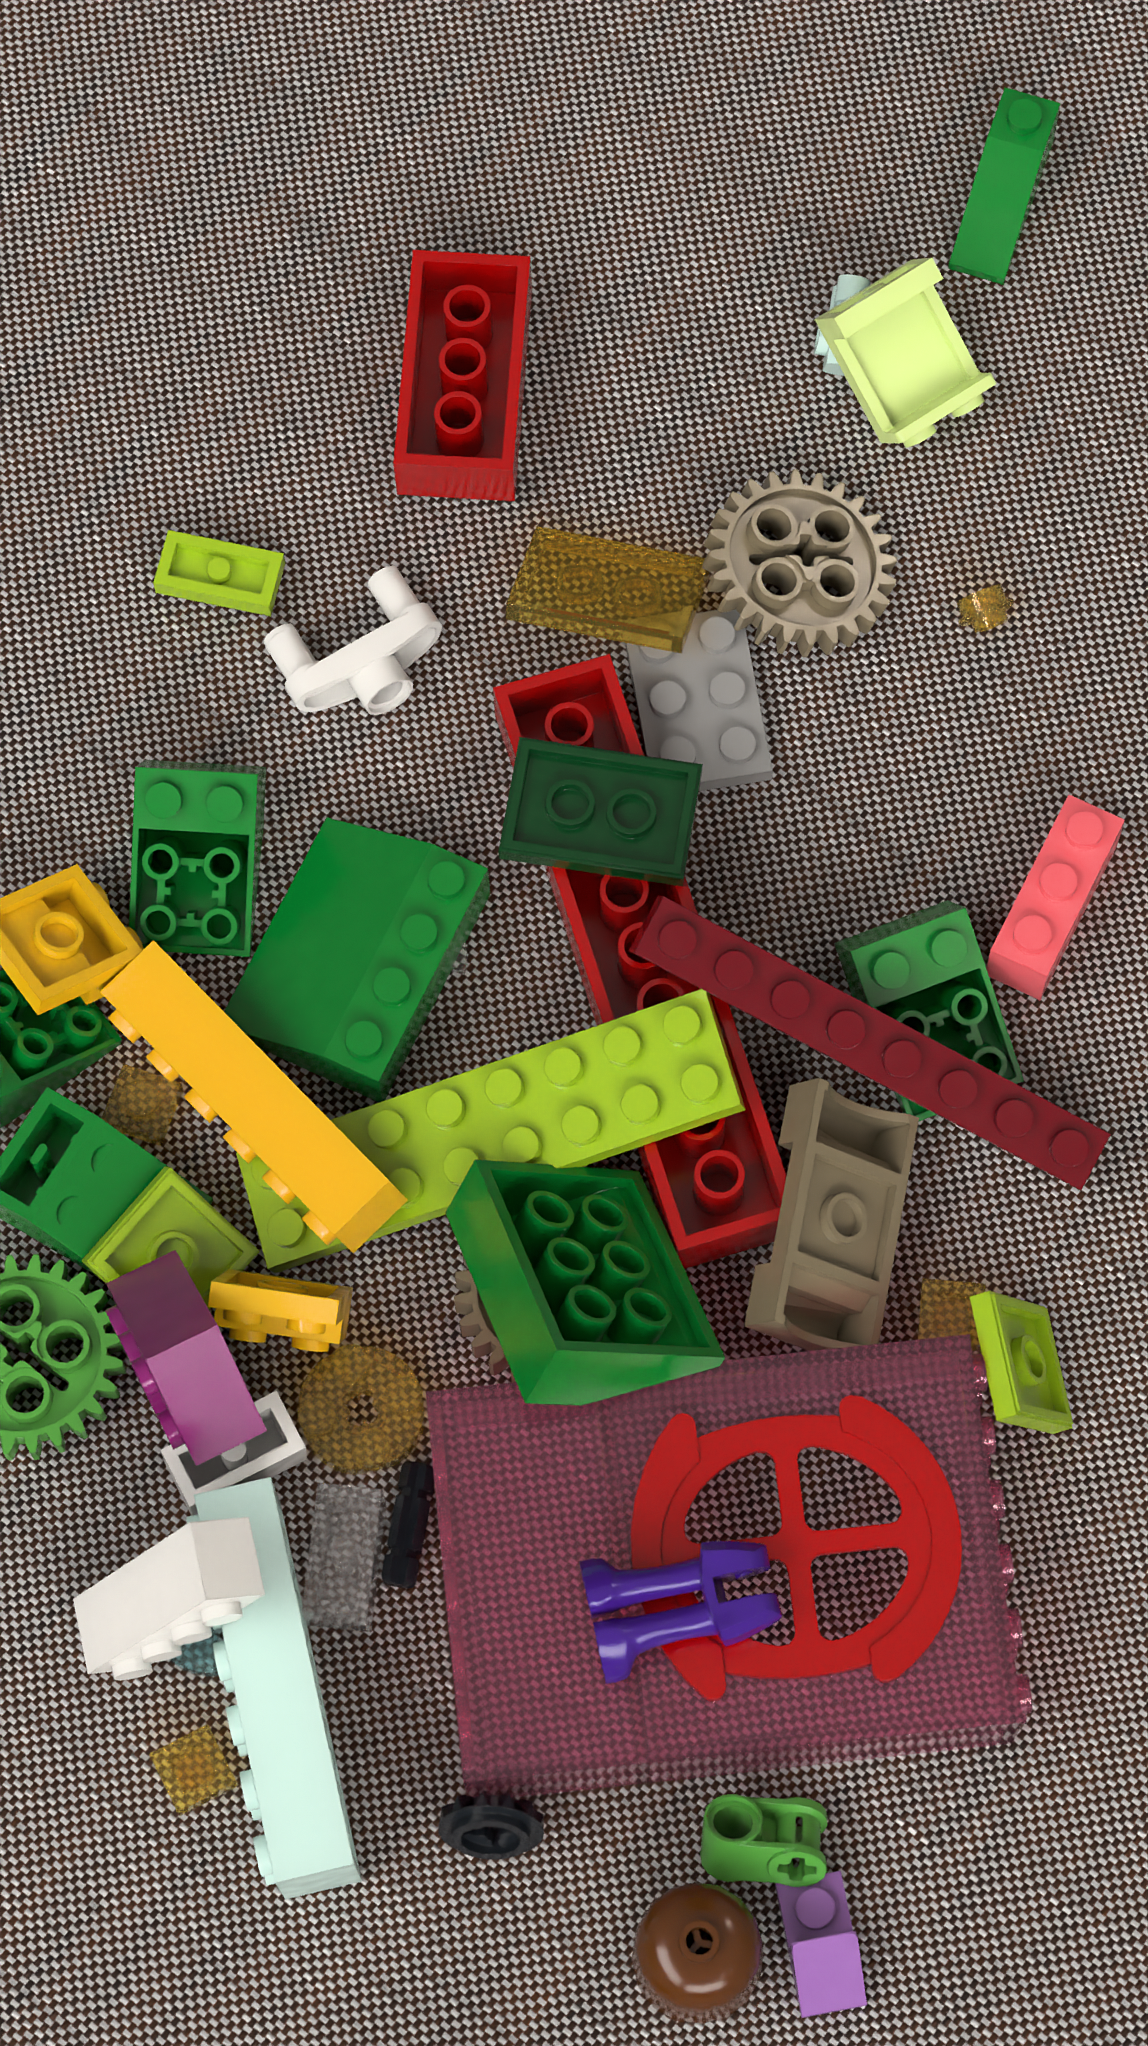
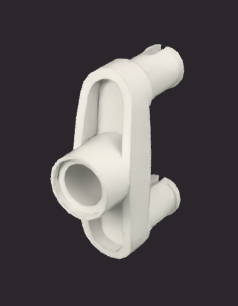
M387 566L380 569L368 581L369 590L390 622L346 645L323 660L316 661L293 624L288 623L278 626L265 637V647L286 679L285 690L300 711L316 712L358 697L369 714L380 715L401 705L411 694L413 683L404 670L434 645L442 631V624L427 603L419 602L396 566Z

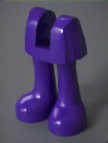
M733 1541L701 1543L700 1557L675 1564L643 1569H616L604 1558H590L579 1561L592 1619L610 1615L627 1606L700 1590H702L704 1602L686 1607L634 1617L611 1618L593 1622L606 1684L628 1678L636 1657L640 1653L676 1641L718 1635L726 1647L759 1633L782 1618L776 1593L749 1595L727 1601L723 1583L746 1579L747 1577L764 1573L771 1568L766 1545L761 1543Z

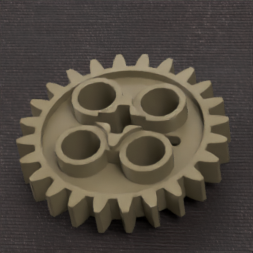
M798 469L792 470L786 484H782L774 471L768 473L762 487L752 478L749 479L741 495L732 491L723 506L724 509H718L711 523L714 529H710L703 545L710 551L702 567L705 570L716 572L712 576L707 589L709 592L726 593L718 607L719 612H729L736 609L740 616L735 623L734 629L739 631L752 624L757 628L754 643L760 645L768 635L776 637V648L779 654H783L790 641L797 642L802 657L809 655L815 642L819 644L821 650L826 655L832 653L838 643V639L849 648L860 634L859 631L865 634L870 632L877 621L876 616L881 617L890 601L886 596H889L896 584V579L888 574L891 573L897 563V557L883 553L890 544L892 536L891 534H874L873 532L881 519L880 514H871L863 517L859 511L863 506L865 498L861 495L850 502L844 500L842 497L845 491V483L839 482L831 492L823 489V476L818 472L810 485L803 484ZM759 529L770 531L778 538V541L767 539L759 532ZM817 531L828 533L836 542L824 540ZM763 584L775 585L784 595L780 596L769 592ZM821 585L835 588L841 597L830 595Z

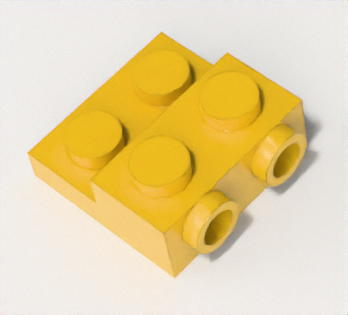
M78 864L0 898V965L37 1015L79 996L86 1005L103 998L104 996L100 991L143 950L142 942L137 933L132 928L125 927L110 908L108 897L103 888L96 882L91 883Z
M228 1269L211 1281L208 1307L215 1308L214 1320L218 1326L229 1328L228 1337L231 1339L264 1343L266 1342L267 1334L292 1337L291 1347L314 1352H328L330 1343L340 1344L346 1338L353 1287Z

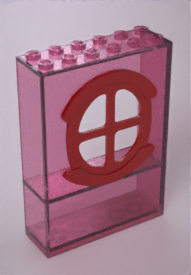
M970 1335L723 1360L722 1364L716 1368L582 1406L526 1404L516 1382L426 1392L460 1754L466 1795L476 1797L480 1796L482 1791H486L489 1795L499 1796L507 1792L512 1798L1012 1744L1021 1725L1026 1724V1714L1032 1713V1697L1027 1673L1016 1674L1015 1660L1018 1656L1017 1648L1023 1647L1022 1624L1018 1608L1007 1609L1006 1595L1009 1593L1008 1583L1014 1582L1013 1559L1009 1543L998 1544L999 1519L1005 1518L1004 1495L1001 1480L989 1479L988 1469H991V1455H996L995 1430L992 1416L981 1417L980 1414L982 1392H987L986 1366L982 1353L972 1354ZM810 1447L821 1448L843 1454L865 1465L876 1473L896 1495L901 1509L899 1519L887 1524L817 1531L809 1528L804 1517L797 1461L799 1453L803 1449ZM755 1453L769 1455L773 1459L775 1467L781 1528L779 1532L772 1536L728 1541L764 1544L767 1548L769 1561H778L786 1567L795 1630L793 1640L787 1645L776 1646L747 1638L726 1647L718 1635L676 1641L640 1653L634 1661L628 1678L606 1684L593 1622L611 1618L640 1616L686 1607L700 1602L694 1595V1592L630 1605L610 1615L592 1619L579 1561L590 1558H604L616 1569L624 1570L664 1566L700 1557L701 1543L691 1542L685 1534V1519L698 1494L718 1473L740 1459ZM887 1548L902 1550L907 1557V1575L896 1597L888 1607L865 1627L838 1640L824 1638L818 1629L811 1574L812 1561L822 1555Z

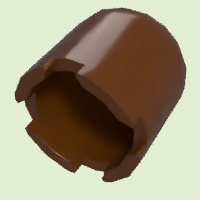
M693 1882L670 1888L650 1904L638 1924L631 1960L638 1988L653 2008L677 2022L684 2023L686 2021L703 2024L714 2020L727 2019L748 2002L760 1981L764 1951L757 1920L741 1898L721 1886ZM699 1930L708 1933L712 1941L702 1940ZM692 1933L695 1943L688 1949L686 1939ZM700 1948L709 1950L702 1955L695 1954Z

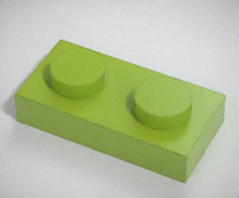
M168 530L153 585L155 592L158 594L271 617L286 564L284 553Z

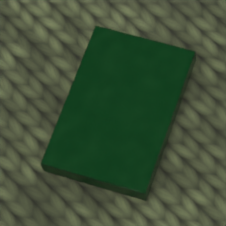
M519 737L498 850L499 859L683 886L703 764Z

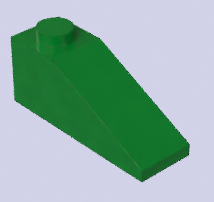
M1004 88L986 139L948 269L1004 285L1054 141L1061 103L1010 88Z

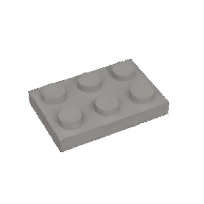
M736 609L720 613L719 610L623 624V637L645 756L703 764L699 791L772 780L773 769L746 628L739 631L734 629L735 623L740 616Z

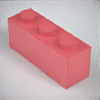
M1068 794L990 950L986 966L990 978L1041 1000L1115 852L1124 825V819Z

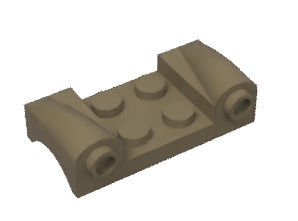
M821 1078L789 1086L778 1144L791 1150L771 1261L755 1266L744 1327L843 1363L876 1359L917 1133L918 1117L911 1114L876 1109L854 1102L837 1093L831 1087L829 1081Z

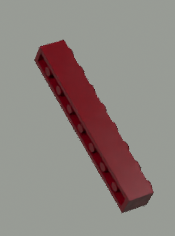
M657 896L629 949L631 953L1079 1190H1082L1111 1135L664 896Z

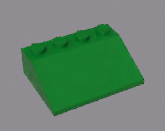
M326 817L224 1012L260 1049L374 1101H385L490 896L488 868L431 843Z
M474 1160L445 1213L526 1404L582 1406L716 1368L722 1364L725 1359L722 1349L639 1171L591 1167L555 1168L553 1165Z

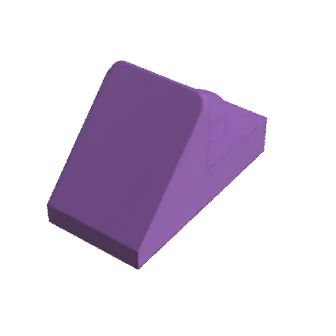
M841 1871L826 1873L824 1878L818 1883L805 1887H792L776 1883L775 1888L801 2018L867 2006L857 1932L852 1929Z

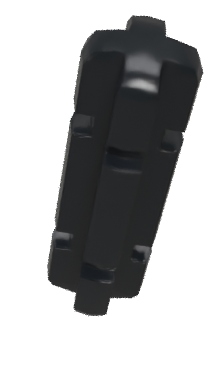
M407 1461L401 1467L398 1486L402 1493L401 1495H396L387 1541L388 1549L391 1552L390 1554H385L381 1573L383 1583L392 1587L413 1588L417 1581L420 1563L416 1559V1555L422 1554L431 1506L427 1496L433 1495L436 1479L435 1468L426 1463Z

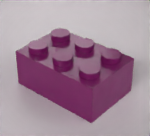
M176 1250L106 1283L116 1305L106 1309L105 1312L173 1450L185 1444L195 1465L198 1466L267 1431L216 1321Z

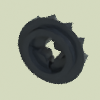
M482 1791L480 1796L476 1797L463 1794L457 1796L455 1803L442 1806L438 1832L445 1843L466 1855L481 1859H506L535 1848L542 1841L544 1836V1814L533 1809L531 1801L526 1799L513 1800L507 1792L499 1796L489 1795L486 1791Z

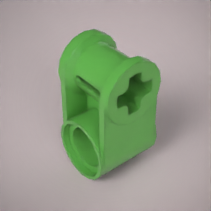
M737 1794L717 1797L706 1807L703 1817L700 1849L702 1866L709 1875L717 1880L726 1882L781 1883L792 1887H805L816 1884L824 1878L827 1872L826 1856L820 1851L821 1833L827 1827L826 1809L820 1803L802 1797L777 1799L746 1797ZM797 1817L802 1818V1826L796 1827ZM793 1858H799L798 1867L793 1866Z

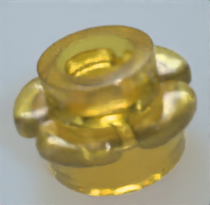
M1001 584L977 591L956 602L962 616L958 620V624L960 626L972 624L975 634L993 629L1009 620L1005 610L1013 606L1014 600L1013 598H1006Z

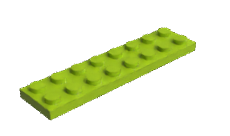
M700 989L331 1119V1121L408 1199L366 1241L368 1242L445 1215L475 1159L553 1165L555 1168L583 1167L746 1109L710 994ZM236 1153L267 1269L276 1274L348 1249L338 1238L334 1239L327 1246L301 1219L310 1209L297 1196L287 1204L261 1178L270 1168L258 1155L248 1164Z

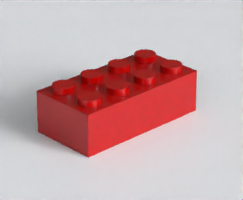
M413 250L393 461L397 495L515 501L532 298L530 256Z

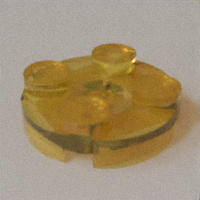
M345 1344L337 1348L333 1354L323 1358L309 1372L303 1382L298 1398V1421L311 1451L327 1466L350 1475L366 1474V1471H377L384 1467L388 1469L399 1464L416 1447L425 1425L423 1390L413 1370L395 1354L378 1347H361L356 1344ZM360 1395H368L374 1398L372 1407L379 1413L378 1417L370 1424L363 1418V1426L351 1424L348 1421L351 1412L346 1404L355 1396L360 1400Z

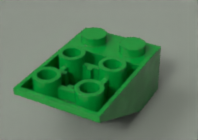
M144 760L135 767L129 927L139 936L143 949L154 940L165 952L251 956L264 828L266 767Z
M947 900L834 943L852 997L1015 1084L1024 1081L966 907ZM895 1093L903 1113L919 1118V1121L936 1115Z
M4 969L0 971V1128L6 1126L33 1107L46 1087L54 1091L118 1047L122 1042V1038L96 1004L92 1002L86 1005L80 996L37 1015Z
M46 1087L0 1156V1219L95 1274L81 1260L164 1167L168 1166L97 1115ZM178 1174L210 1205L212 1204V1197Z

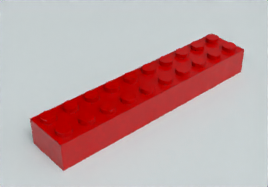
M610 654L493 687L495 717L512 769H514L519 737L644 755ZM545 866L596 1025L700 990L629 951L658 895L664 896L698 914L686 877H684L683 886ZM711 994L712 1004L746 1110L637 1148L657 1211L684 1269L774 1242L787 1176L729 1004Z

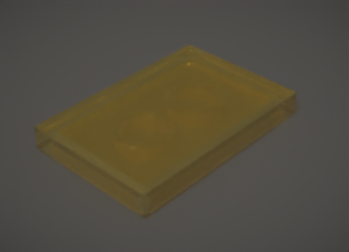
M537 526L507 600L506 619L682 653L710 571L702 567L705 558Z

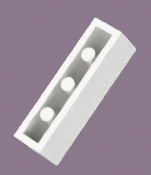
M249 1517L189 1522L75 1597L73 1602L87 1673L113 1672L114 1680L118 1681L148 1675L153 1671L151 1664L154 1662L169 1660L181 1655L182 1645L211 1637V1627L242 1618V1608L265 1595Z

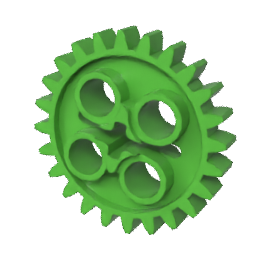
M33 1254L27 1270H20L12 1255H7L4 1273L0 1274V1334L20 1352L26 1354L32 1350L40 1366L54 1376L68 1382V1388L64 1391L58 1390L24 1361L20 1360L15 1364L7 1349L0 1344V1442L3 1454L10 1461H13L20 1444H26L33 1459L39 1460L43 1441L51 1440L54 1447L60 1453L65 1452L64 1433L71 1430L84 1440L88 1438V1433L82 1420L87 1415L97 1420H106L107 1416L98 1403L100 1397L118 1399L120 1396L118 1388L108 1380V1376L126 1374L127 1371L124 1361L110 1356V1354L119 1352L124 1348L116 1333H108L114 1328L106 1312H100L108 1302L104 1290H95L85 1295L90 1284V1280L85 1272H80L67 1282L68 1268L64 1261L59 1259L50 1272L45 1273L43 1262L38 1254ZM18 1302H27L33 1305V1313L24 1324L9 1326L3 1323V1315L11 1305ZM76 1338L83 1341V1349L74 1360L58 1362L52 1359V1352L61 1340ZM38 1388L44 1391L43 1400L34 1411L19 1413L13 1410V1401L22 1390Z

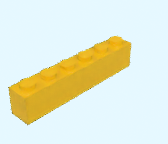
M154 940L100 991L116 1008L108 1016V1019L133 1044L141 1036L148 1041L154 1049L145 1057L170 1083L181 1076L192 1087L184 1095V1098L209 1123L219 1115L231 1127L222 1137L248 1164L258 1155L270 1168L261 1178L287 1204L297 1196L310 1209L301 1219L327 1246L334 1239L338 1238L352 1253H355L408 1201L387 1177Z

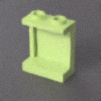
M933 258L908 261L814 319L880 443H903L905 448H908L926 440L936 432L933 423L949 413L955 418L974 410L985 401L981 393L997 384L991 373H981L977 369L939 297L934 284L942 280L943 277Z

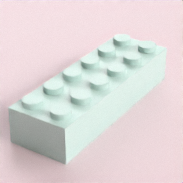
M268 1477L194 1494L198 1514L187 1516V1524L195 1521L249 1517L265 1591L264 1596L242 1608V1618L230 1623L213 1626L214 1630L222 1629L224 1641L213 1643L220 1681H224L227 1693L235 1692L237 1705L226 1707L231 1737L234 1746L238 1748L240 1757L248 1755L251 1767L249 1770L239 1772L248 1811H251L253 1821L262 1819L264 1835L253 1837L261 1877H265L267 1886L276 1884L285 1900L361 1882V1873L284 1516L272 1479Z

